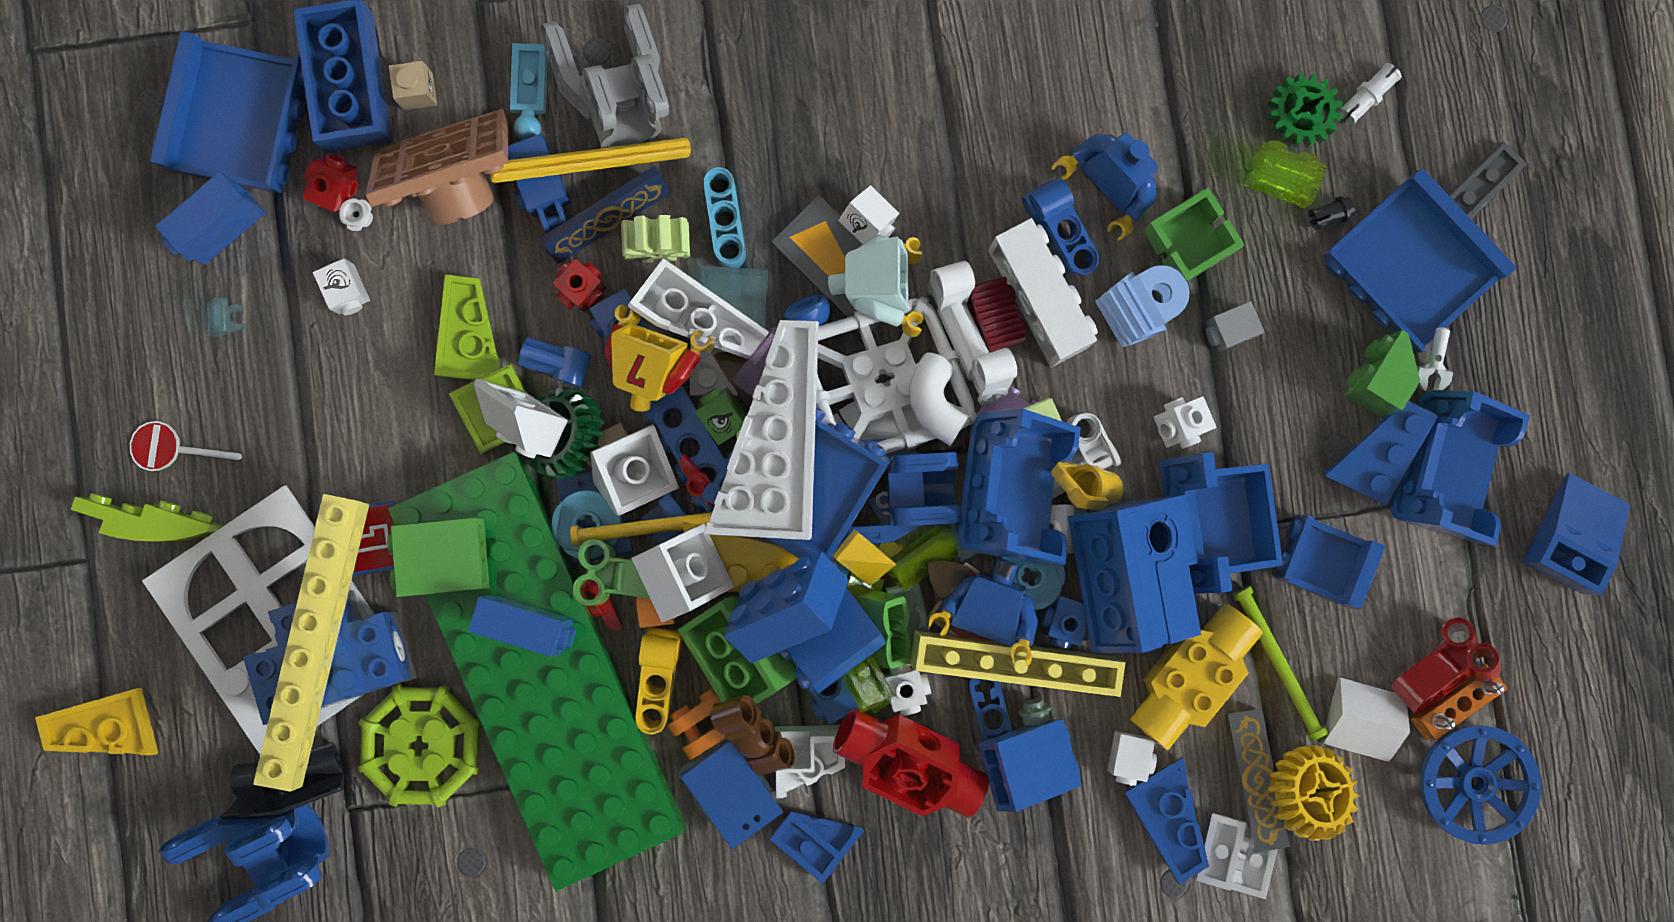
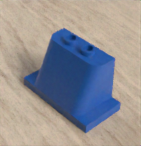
M1213 452L1158 461L1163 497L1186 495L1198 558L1197 564L1189 566L1194 594L1232 591L1230 573L1283 566L1269 464L1216 469Z

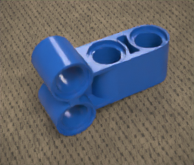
M1060 177L1050 180L1022 196L1021 199L1026 212L1035 223H1039L1044 228L1049 243L1055 254L1060 258L1065 271L1071 275L1092 273L1098 266L1099 255L1072 206L1074 198L1064 180ZM1061 221L1066 222L1070 227V235L1066 240L1061 238L1057 232L1058 224ZM1078 250L1082 251L1086 256V264L1082 269L1077 268L1073 261L1074 255Z

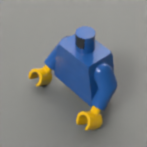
M1125 132L1117 138L1112 134H1094L1072 151L1073 155L1071 157H1060L1054 163L1051 170L1055 169L1058 165L1064 166L1067 173L1061 178L1066 180L1076 170V165L1078 163L1081 164V170L1122 214L1126 213L1124 217H1119L1112 221L1107 227L1108 232L1116 228L1117 225L1122 228V235L1117 239L1119 241L1132 233V222L1134 220L1138 221L1155 201L1156 181L1154 176L1158 170V165L1149 156L1148 145L1140 140L1135 141L1129 133Z
M998 558L993 575L980 572L976 577H966L952 594L944 599L938 609L939 613L933 614L930 617L927 626L928 630H930L933 623L940 622L944 625L940 633V637H943L948 632L949 620H952V626L1010 646L1012 663H1014V657L1017 653H1026L1025 665H1029L1032 661L1030 646H1032L1038 621L1033 601L1026 595V587L1013 582L1018 564Z

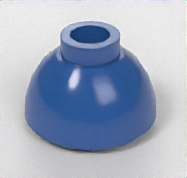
M813 295L803 298L790 305L786 309L784 317L790 321H818L819 326L825 325L830 313L828 297Z

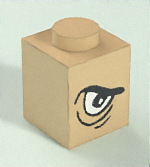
M423 61L389 66L393 99L403 110L437 106L433 73Z

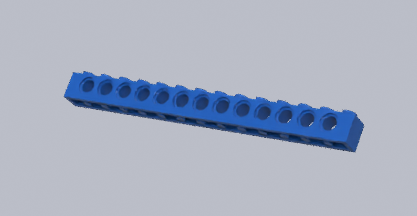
M626 288L590 308L594 318L589 321L599 337L605 335L608 340L613 326L619 322L615 317L616 307L619 305L628 307L632 300ZM628 307V313H627V315H626V318H627V317L629 316V314H630V309H631V308H629V307ZM641 316V320L637 325L650 330L646 321ZM681 385L674 393L666 394L658 401H651L650 410L642 413L650 425L655 422L662 433L659 435V439L666 454L673 452L678 461L674 468L681 481L686 483L688 477L681 470L679 459L683 455L682 446L685 441L695 439L699 442L700 450L698 454L689 458L700 471L712 468L718 475L726 460L713 437L695 413L696 408L683 385ZM672 410L681 411L683 415L682 423L676 428H669L665 423L666 415ZM690 495L700 513L705 510L707 513L713 512L714 507L705 503L706 499ZM756 537L762 539V541L773 543V541L766 537ZM791 657V659L793 660L795 666H796L797 668H799V666L797 665V663H796V662L794 661V659ZM849 672L836 680L837 688L832 693H818L812 685L808 687L815 698L810 704L819 720L826 718L828 723L832 724L846 716L851 709H858L866 704ZM796 678V680H797L798 684L800 685L801 689H802V690L807 689V688H805L804 685L801 683V681L799 680V678Z

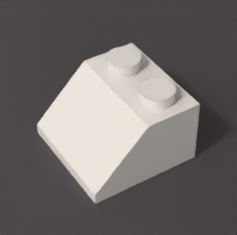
M476 378L473 385L484 421L497 431L495 436L507 443L516 444L515 450L527 457L535 458L536 454L551 457L568 420L528 393Z
M705 524L699 525L631 558L662 623L687 613L734 587L710 535L703 534L706 528Z

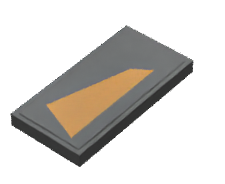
M818 195L772 241V245L824 296L828 297V300L846 318L854 316V312L857 310L850 303L845 293L831 294L828 277L829 275L845 273V256L848 252L856 250L863 244L838 221L841 216ZM908 283L909 296L914 291V288ZM882 321L869 325L871 333L882 323Z

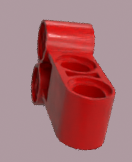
M1455 617L1447 620L1442 627L1444 643L1403 673L1392 684L1391 688L1415 715L1421 714L1471 677L1484 683L1493 681L1500 675L1501 663L1497 650L1490 644L1477 643L1474 627L1467 619ZM1458 631L1469 634L1467 640L1461 643L1453 642L1450 638L1453 633ZM1480 657H1488L1493 660V664L1486 669L1474 666V662Z

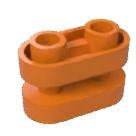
M713 687L698 696L701 702L693 708L689 709L686 704L669 715L672 721L667 726L675 737L684 732L690 741L682 747L689 760L725 739V735L716 731L714 726L701 734L695 725L711 714V708L715 703L721 702Z

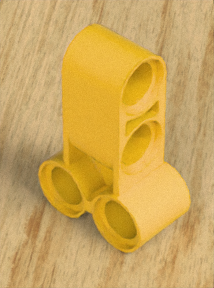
M648 627L647 633L642 637L639 654V665L642 667L635 718L638 728L646 734L661 732L671 713L676 665L680 658L683 640L678 630ZM652 675L661 676L665 680L666 686L662 688L654 687L650 683L649 677ZM656 709L660 712L662 719L656 721L649 719L645 714V710Z

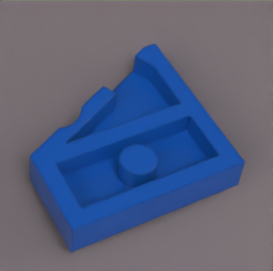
M789 812L769 837V840L823 884L864 830L853 825Z

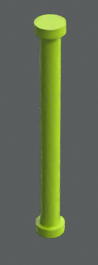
M1246 586L1232 594L1234 600H1239L1247 617L1262 630L1263 634L1259 640L1308 729L1306 735L1309 741L1325 736L1328 730L1325 725L1319 723L1251 595L1253 593L1251 586Z

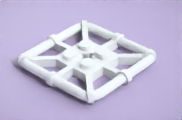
M922 296L920 299H908V310H905L904 314L918 311L924 316L939 355L948 360L954 369L950 381L961 407L952 403L949 404L968 416L960 429L962 430L968 425L973 424L977 414L975 413L973 399L958 365V354L955 350H952L939 316L934 307L929 304L930 300ZM855 311L854 316L818 326V341L858 329L866 351L844 356L818 344L817 358L843 369L848 385L828 392L823 391L817 375L816 406L826 413L824 416L826 420L836 425L829 405L853 397L860 414V418L854 427L856 431L854 437L859 440L870 421L892 415L899 436L877 442L878 445L886 450L884 455L904 448L906 451L916 449L917 444L936 439L925 428L911 431L903 414V411L911 409L909 385L914 370L918 363L915 364L908 347L912 337L907 336L903 332L900 340L877 347L869 325L881 321ZM910 322L911 325L915 327H918L919 325L917 323ZM880 374H886L893 378L890 380L889 387H884L883 383L877 384L875 382Z

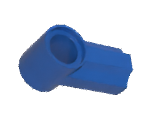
M527 337L521 347L518 365L551 375L553 379L581 387L592 355L568 346L561 348Z

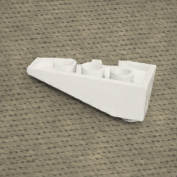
M664 258L628 304L629 308L657 327L691 338L694 331L701 330L704 333L699 342L705 344L707 339L712 336L715 339L714 347L755 362L760 361L774 338L773 334Z

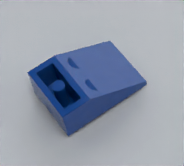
M1566 473L1522 563L1580 594L1602 595L1618 564L1630 504L1571 473Z

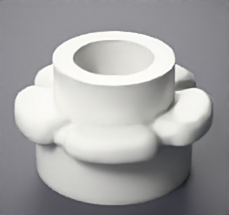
M349 199L340 207V220L343 224L347 225L349 230L360 231L362 227H368L373 219L372 207L366 200ZM359 212V217L355 218L354 213Z

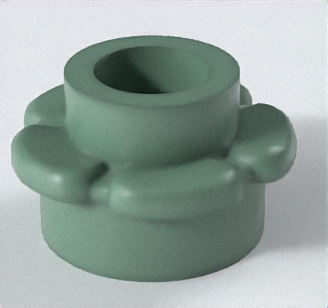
M1041 698L1030 699L1023 702V707L1019 709L1018 715L1022 716L1024 725H1039L1050 720L1049 711L1052 708L1051 705L1043 703Z

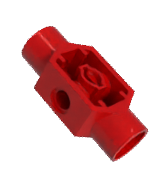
M853 708L843 719L833 742V753L863 767V788L922 817L946 807L966 818H970L978 811L988 791L989 781L987 774L959 760L958 743L900 714L882 722Z

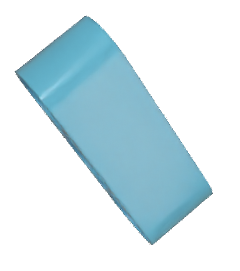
M716 167L708 171L704 177V190L713 248L718 263L727 270H734L743 265L746 259L736 186L732 174L727 169ZM717 180H725L729 183L727 190L722 193L712 191L711 186ZM723 212H729L734 216V220L730 225L721 226L716 222L718 215ZM727 245H735L739 248V253L733 259H726L721 256L722 249Z

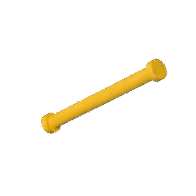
M712 512L580 529L579 526H571V542L573 547H578L582 545V542L591 539L606 540L684 530L683 524L685 521L697 524V526L705 524L706 527Z

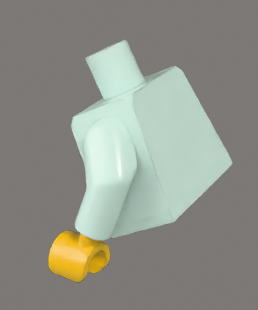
M898 236L892 238L872 237L856 250L847 253L845 256V273L829 275L828 285L831 294L845 293L850 303L860 313L896 327L902 324V330L907 336H918L922 331L921 328L911 325L910 322L921 324L924 319L923 315L918 311L904 315V311L908 310V264H917L923 254L921 251H918L921 244L920 241L915 237L909 238L906 243H903Z

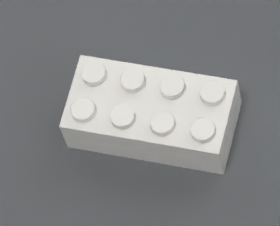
M1031 218L996 236L988 251L1001 276H1005L1007 283L1013 287L1016 295L1015 302L1050 368L1094 344L1097 341L1095 334L1098 331L1092 318L1089 315L1084 316L1078 304L1081 303V298L1073 285L1068 286L1062 275L1065 273V269L1060 258L1057 255L1052 256L1046 245L1049 243V239L1044 228L1040 224L1036 226Z

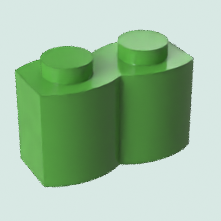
M872 591L858 596L857 602L886 641L885 645L863 660V662L888 669L908 664L911 658V639L906 630L909 621V610L904 596L881 591Z

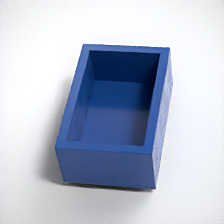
M821 551L810 557H802L793 565L782 570L776 569L767 577L756 582L752 580L746 583L739 592L740 598L736 608L729 616L730 622L724 637L752 664L826 633L832 629L848 579Z

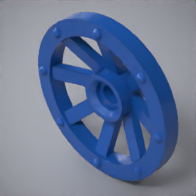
M1467 725L1447 732L1431 746L1424 758L1420 771V793L1428 814L1446 833L1468 843L1488 845L1512 838L1528 825L1539 805L1541 777L1533 755L1518 738L1499 728L1486 725ZM1487 738L1495 740L1507 748L1482 767ZM1474 739L1470 762L1467 765L1454 747L1464 741ZM1444 757L1458 772L1457 776L1437 777L1439 766ZM1514 759H1517L1524 780L1495 777L1494 774ZM1476 777V785L1472 787L1471 780ZM1436 788H1457V793L1443 810ZM1497 789L1523 791L1521 802L1515 812L1495 795ZM1468 798L1473 830L1463 828L1453 821ZM1482 801H1486L1506 822L1486 830Z

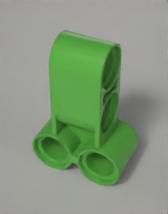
M591 539L581 545L578 559L580 564L585 569H588L587 574L578 577L573 585V595L580 604L586 606L601 605L609 598L610 593L650 599L632 560L616 558L613 546L602 540ZM600 546L604 550L605 557L600 564L594 565L590 560V553L593 548ZM594 580L599 586V593L596 598L590 600L585 595V586L588 582Z

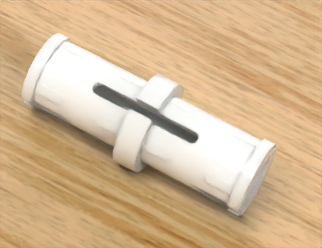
M1390 63L1384 64L1369 82H1363L1357 88V93L1338 110V113L1343 115L1342 119L1351 110L1354 111L1345 121L1346 123L1354 125L1371 106H1377L1383 99L1382 95L1401 79L1402 76L1398 69L1386 78L1395 67Z

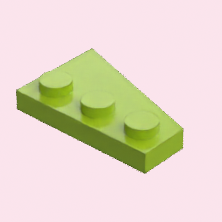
M445 274L434 376L475 381L476 378L479 379L500 369L481 281L479 278Z

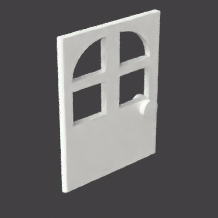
M287 485L281 487L142 580L259 754H261L267 725L262 724L244 660L227 670L202 632L247 603L272 639L271 642L255 653L265 652V649L278 646L274 635L276 633L275 628L270 621L268 611L282 606L269 587L307 562L315 526ZM279 527L295 534L305 545L260 575L235 537L255 528ZM213 553L238 590L193 620L188 606L189 585L199 565ZM351 580L349 590L355 592L358 611L361 612L363 619L371 618L370 616L375 615ZM359 697L322 708L317 726Z

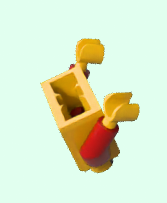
M619 305L615 309V317L619 322L612 328L604 354L613 373V384L615 387L632 393L630 407L636 411H648L651 408V401H658L666 394L674 393L690 377L701 360L699 357L700 353L710 352L715 346V339L710 336L705 345L699 346V339L703 336L704 332L701 330L694 331L690 338L692 348L689 350L687 349L688 343L638 326L641 315L630 309V314L626 318L628 307Z

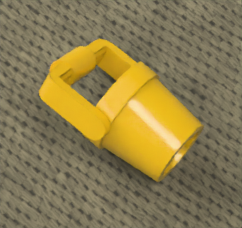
M1058 462L1050 472L1067 493L1071 503L1077 508L1103 510L1107 506L1115 505L1123 494V483L1120 477L1095 465L1083 464L1078 466L1077 464Z

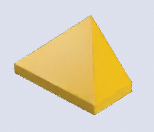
M855 529L832 555L833 558L869 586L896 565V563Z

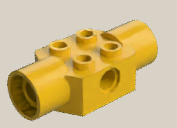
M1223 603L1201 630V635L1171 644L1143 678L1149 696L1129 720L1167 751L1189 724L1206 727L1249 674L1243 657L1263 634L1262 630L1240 611L1227 603Z

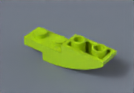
M91 493L89 498L75 497L71 507L73 511L102 519L100 534L134 541H186L210 536L223 527L221 524L212 522V515L192 510L191 515L179 512L180 505L160 500L159 505L145 504L144 508L128 503H123L122 507L111 504L112 498Z

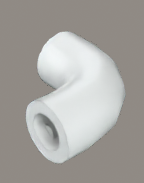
M925 353L916 366L909 385L911 408L919 423L927 431L950 446L968 416L950 405L944 396V388L954 372L952 365L938 354Z

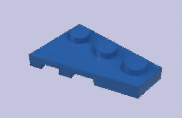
M1184 757L1176 759L1148 776L1147 782L1140 781L1136 783V786L1133 785L1123 791L1178 884H1182L1209 867L1200 825L1197 823L1194 811L1192 791L1189 788L1186 777Z

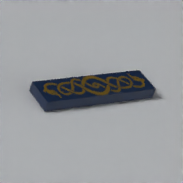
M653 166L540 239L557 264L621 225V221L631 219L671 192L657 168Z

